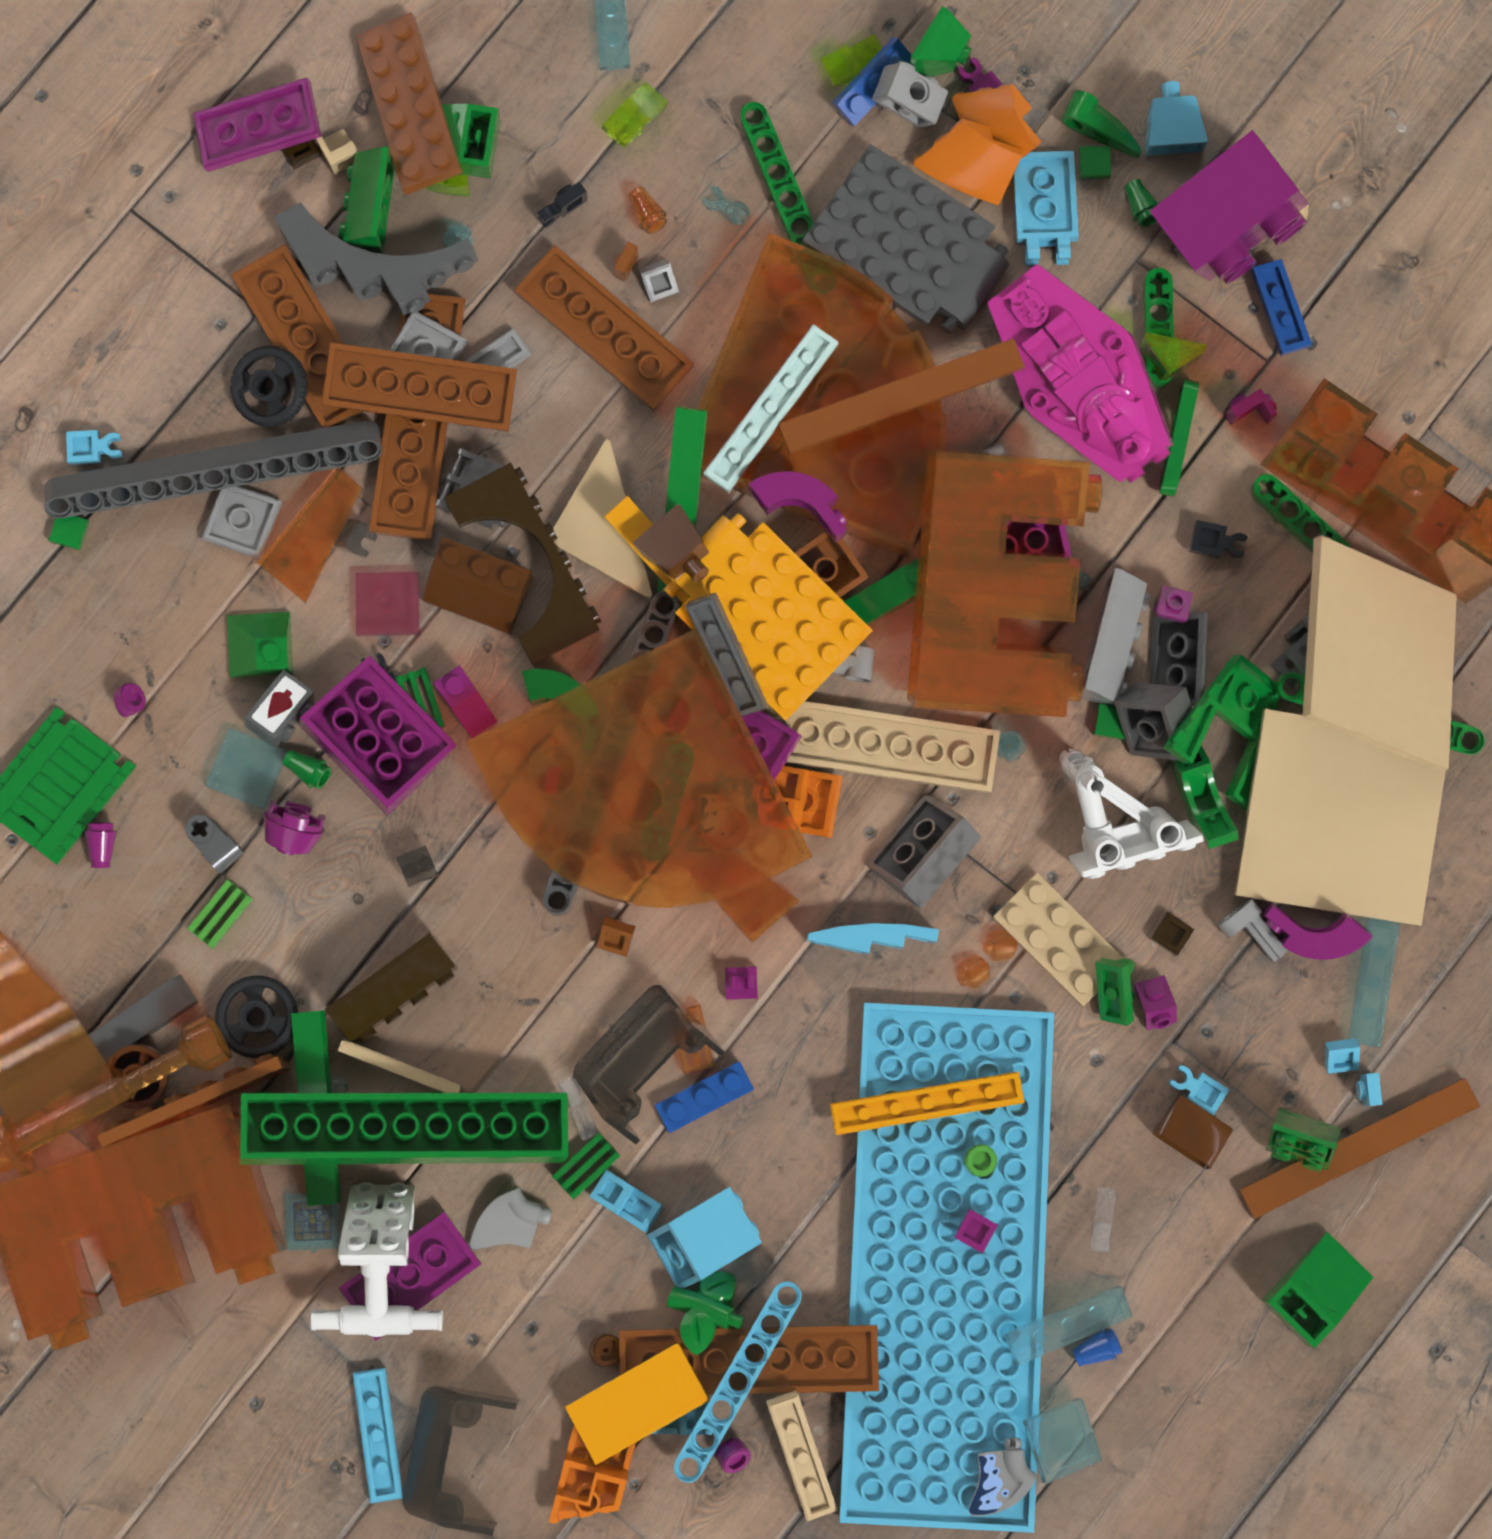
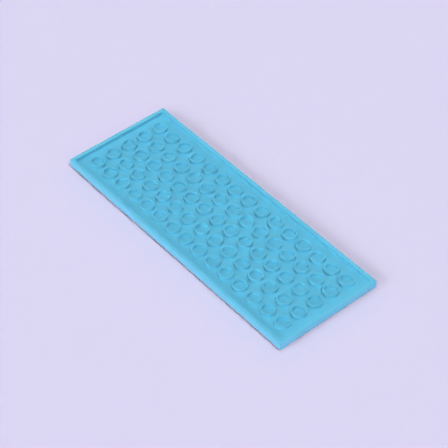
M863 1003L859 1098L1019 1071L1025 1103L857 1132L848 1325L877 1324L879 1391L845 1392L840 1523L1034 1533L1036 1480L1029 1492L1019 1502L1003 1511L983 1516H972L969 1513V1507L979 1481L978 1453L1005 1450L1004 1440L1006 1438L1021 1439V1449H1024L1026 1465L1037 1474L1054 1013ZM974 1145H987L994 1150L997 1156V1166L988 1176H974L965 1167V1154ZM968 1209L998 1224L983 1253L954 1238Z

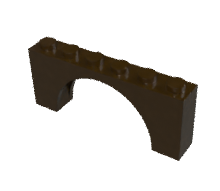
M510 462L445 496L444 500L459 528L479 521H502L525 530L544 549L552 568L553 588L551 598L540 619L529 630L518 636V640L532 666L595 634L600 630L597 624L602 621L594 606L587 607L583 596L587 595L580 579H572L568 571L572 564L565 551L558 552L553 541L558 538L549 522L543 524L538 514L543 510L536 496L532 495L529 497L524 485L528 484V481L520 467L514 469Z

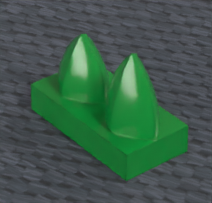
M1101 958L1095 962L1100 1020L1125 1026L1134 1021L1132 1004L1135 994L1131 991L1130 976L1136 964L1133 960L1129 958L1119 960Z

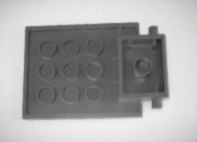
M872 144L869 145L802 240L803 246L924 326H927L935 313L946 319L941 329L948 334H951L956 326L961 330L966 329L1009 267V262L1004 257L1008 249L1004 245L998 244L993 249L985 244V241L996 227L994 224Z

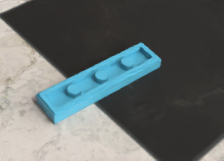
M386 1367L353 1372L370 1504L402 1499L404 1495Z

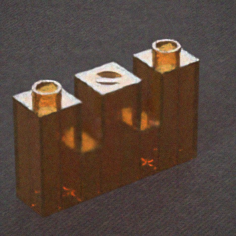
M1323 378L1294 414L1260 466L1439 587L1456 594L1457 599L1463 603H1468L1492 586V490L1485 487L1468 503L1463 502L1445 490L1459 470L1458 467L1407 433H1404L1386 450L1364 435L1378 414Z
M928 448L907 700L915 708L1066 717L1068 701H1081L1084 689V667L1082 664H1071V653L1061 647L997 643L999 617L1075 623L1081 559L1067 553L1006 549L1008 521L1084 527L1085 512L1097 513L1102 498V479L1100 475L1089 474L1090 462L1068 458Z
M229 1103L0 1183V1254L28 1341L48 1335L52 1351H56L91 1338L86 1321L102 1316L104 1313L80 1241L96 1235L100 1237L122 1307L136 1304L195 1283L196 1281L172 1211L173 1208L190 1202L193 1203L216 1274L234 1269L238 1285H242L276 1273L271 1256L286 1251L287 1247L260 1165H239V1104Z

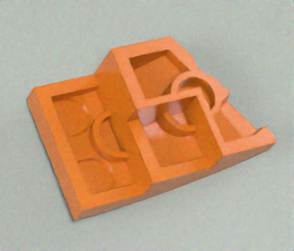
M1013 84L1001 85L995 89L990 87L981 88L978 91L968 93L960 91L952 97L960 120L963 118L991 127L993 140L1022 149L1021 159L1042 142L1022 118L1032 107Z
M962 118L951 127L947 134L940 136L934 141V146L921 157L917 155L914 158L913 165L951 188L999 206L1022 157V149L993 140L991 127Z
M783 766L770 789L751 779L753 786L751 790L753 798L758 805L757 813L761 826L832 838L843 776Z
M573 1424L548 1523L555 1524L560 1520L578 1516L580 1518L589 1517L598 1512L604 1514L619 1511L636 1443L595 1465Z

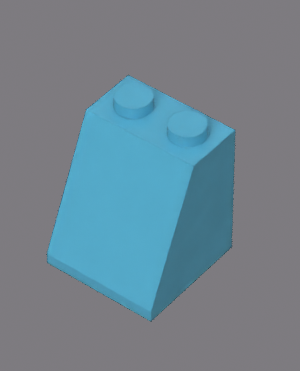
M731 1187L715 1194L647 1234L675 1286L683 1289L701 1281L762 1243L757 1226L748 1219L743 1210L741 1198L732 1191Z

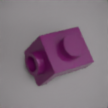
M1260 388L1249 396L1242 393L1229 402L1231 407L1224 415L1229 423L1233 425L1257 409L1268 424L1277 416V406L1273 398L1269 394H1264Z
M1163 585L1155 599L1153 611H1156V615L1159 617L1185 623L1188 619L1193 593Z
M1165 975L1134 983L1135 993L1144 1014L1146 1030L1164 1029L1177 1022V1005Z

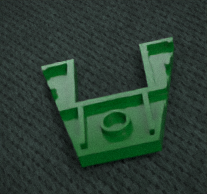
M1233 655L1164 745V749L1182 763L1193 764L1216 714L1248 740V744L1225 793L1226 797L1244 811H1247L1263 709L1276 710L1279 695L1276 692L1275 681L1243 655Z

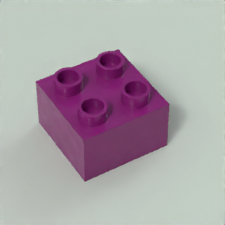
M1251 130L1150 210V212L1195 272L1208 281L1217 276L1219 280L1223 279L1226 285H1228L1255 265L1257 261L1249 250L1268 236L1278 246L1300 231L1307 224V221L1299 211L1310 203L1257 134Z

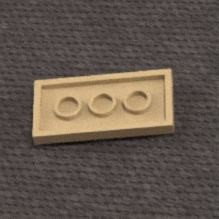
M1038 873L992 917L1081 1007H1084L1098 992L1095 962L1101 958L1112 960L1123 958Z

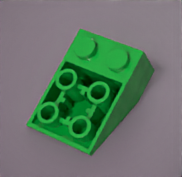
M468 103L442 104L463 171L461 175L491 179L501 122L498 108Z
M1279 1108L1266 1151L1272 1152L1271 1156L1281 1161L1289 1162L1290 1159L1302 1162V1166L1311 1171L1321 1172V1169L1328 1171L1338 1145L1341 1128Z
M1326 1231L1261 1301L1306 1346L1315 1349L1338 1325L1374 1277Z

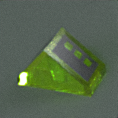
M1146 332L1141 340L1140 347L1165 382L1201 359L1206 351L1207 344Z

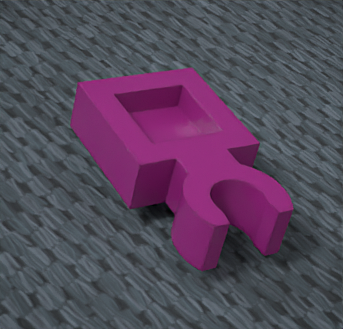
M974 57L970 59V65L974 69L973 73L965 72L962 67L958 68L957 74L959 79L971 84L967 88L966 93L987 87L995 89L1003 85L991 70L984 75L981 72L980 62Z

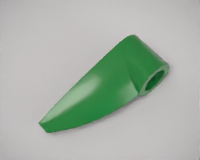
M1081 90L1073 92L1061 119L1065 126L1135 158L1141 155L1142 150L1133 135L1115 116L1098 105V100L1095 96Z

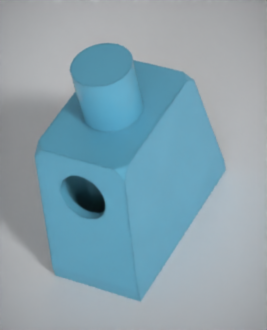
M1177 81L1163 83L1161 85L1162 97L1152 99L1148 110L1145 156L1203 152L1208 140L1197 98L1193 95L1181 96L1180 84Z

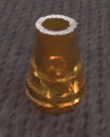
M643 186L633 189L628 196L632 202L639 228L647 234L660 231L667 224L666 212L647 193Z

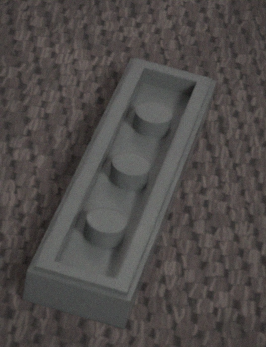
M715 592L688 602L685 607L737 718L765 709L768 705L717 593Z

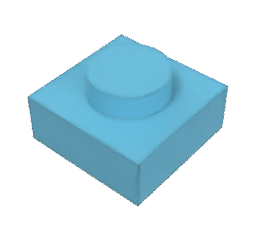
M1357 1038L1325 1042L1324 1066L1327 1074L1359 1070L1360 1045Z
M1379 1073L1359 1075L1360 1081L1356 1082L1358 1100H1362L1363 1106L1383 1105Z

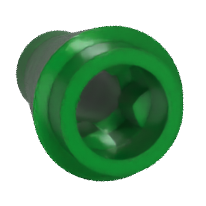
M1140 179L1127 183L1124 189L1127 193L1133 221L1138 223L1140 227H1147L1157 222L1150 210L1159 203L1144 187Z
M293 749L287 752L282 763L283 766L293 772L309 788L321 789L327 783L332 771L331 767L327 766L326 761L299 753Z

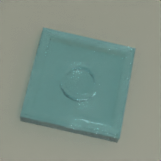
M229 728L205 786L265 810L282 770L283 759L288 751L279 747L275 749L267 742Z
M1082 1398L1073 1399L1023 1420L1042 1483L1048 1484L1102 1461Z

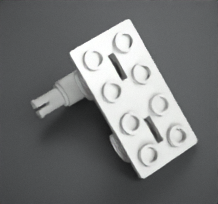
M1069 748V753L1063 750L1060 754L1059 760L1065 775L1075 784L1085 822L1084 832L1081 837L1084 851L1068 856L1071 865L1083 878H1099L1105 875V871L1114 868L1119 870L1128 869L1135 866L1137 861L1161 859L1166 856V852L1176 849L1178 851H1187L1196 847V843L1204 841L1202 833L1188 820L1177 822L1161 807L1148 808L1105 778L1102 770L1093 762V758L1087 757L1084 753ZM1101 796L1131 815L1136 821L1112 828L1111 821L1106 818Z
M360 1183L358 1185H351L338 1250V1260H340L341 1266H360L361 1274L364 1276L365 1305H345L341 1307V1310L312 1309L311 1330H340L344 1335H369L372 1337L410 1335V1333H413V1330L442 1331L443 1310H414V1307L388 1305L387 1274L390 1272V1266L408 1265L409 1230H413L414 1185H405L403 1183H393L391 1185Z

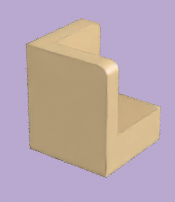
M342 129L324 139L322 137L315 139L334 175L348 169L349 163H354L355 153L358 150L353 141H350L345 130Z

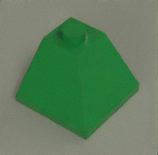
M942 6L913 52L910 64L915 67L916 72L928 77L954 72L959 63L965 64L972 51V48L969 47L971 34L947 8Z
M290 612L227 615L230 678L279 675L283 670L293 674Z

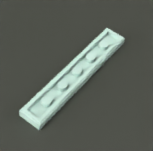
M813 324L706 468L703 476L727 493H730L777 429L779 423L783 421L836 349L839 342Z

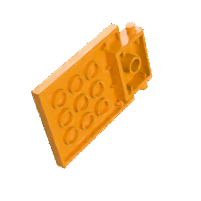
M737 513L731 520L722 515L701 536L710 552L701 559L709 569L708 575L702 581L694 582L686 572L676 581L665 574L671 582L663 590L671 598L680 590L688 597L675 614L698 637V632L685 605L692 600L715 592L717 593L768 706L786 721L873 630L764 522L747 537L739 530L747 522L742 515Z

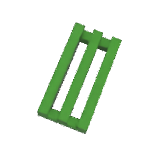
M227 879L187 929L210 948L214 949L253 899ZM232 890L233 893L229 896V898L225 901V903L221 906L217 913L212 917V919L208 922L204 929L200 931L198 928L211 914V912L215 909V907L219 904L223 897L228 893V891ZM238 897L242 898V902L212 939H210L207 935Z

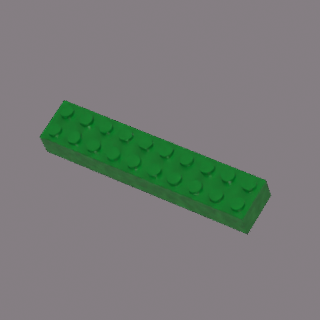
M241 1093L239 1165L564 1163L569 1157L567 1093Z

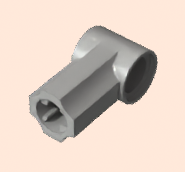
M857 646L831 674L843 675L845 679L851 681L871 682L876 651L868 647Z

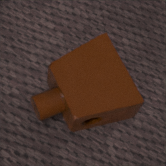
M679 503L633 542L646 560L675 581L686 572L694 582H700L709 573V569L701 559L710 552Z

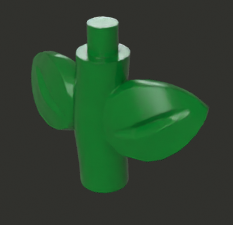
M712 1273L701 1280L698 1292L674 1286L669 1294L667 1307L685 1312L680 1323V1334L685 1346L696 1356L703 1352L712 1342L716 1332V1325L724 1329H728L730 1326L741 1329L745 1317L735 1314V1308L724 1304L732 1298L735 1292L736 1279L731 1273Z

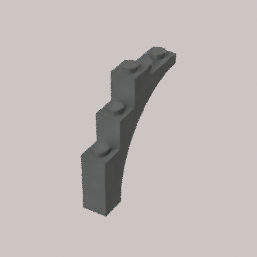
M301 202L274 217L279 229L315 288L319 285L331 283L337 275L342 273L359 302L377 296L386 287L403 316L422 310L426 303L431 301L426 290L441 286L446 282L447 278L456 273L466 272L478 261L475 250L468 238L445 249L424 254L396 256L360 249L331 235L313 219Z

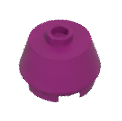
M275 800L271 801L268 811L264 812L265 841L283 854H308L325 832L323 825L326 817L323 814H319L317 818L310 814L311 807L296 802L286 801L284 807L277 806L278 802Z

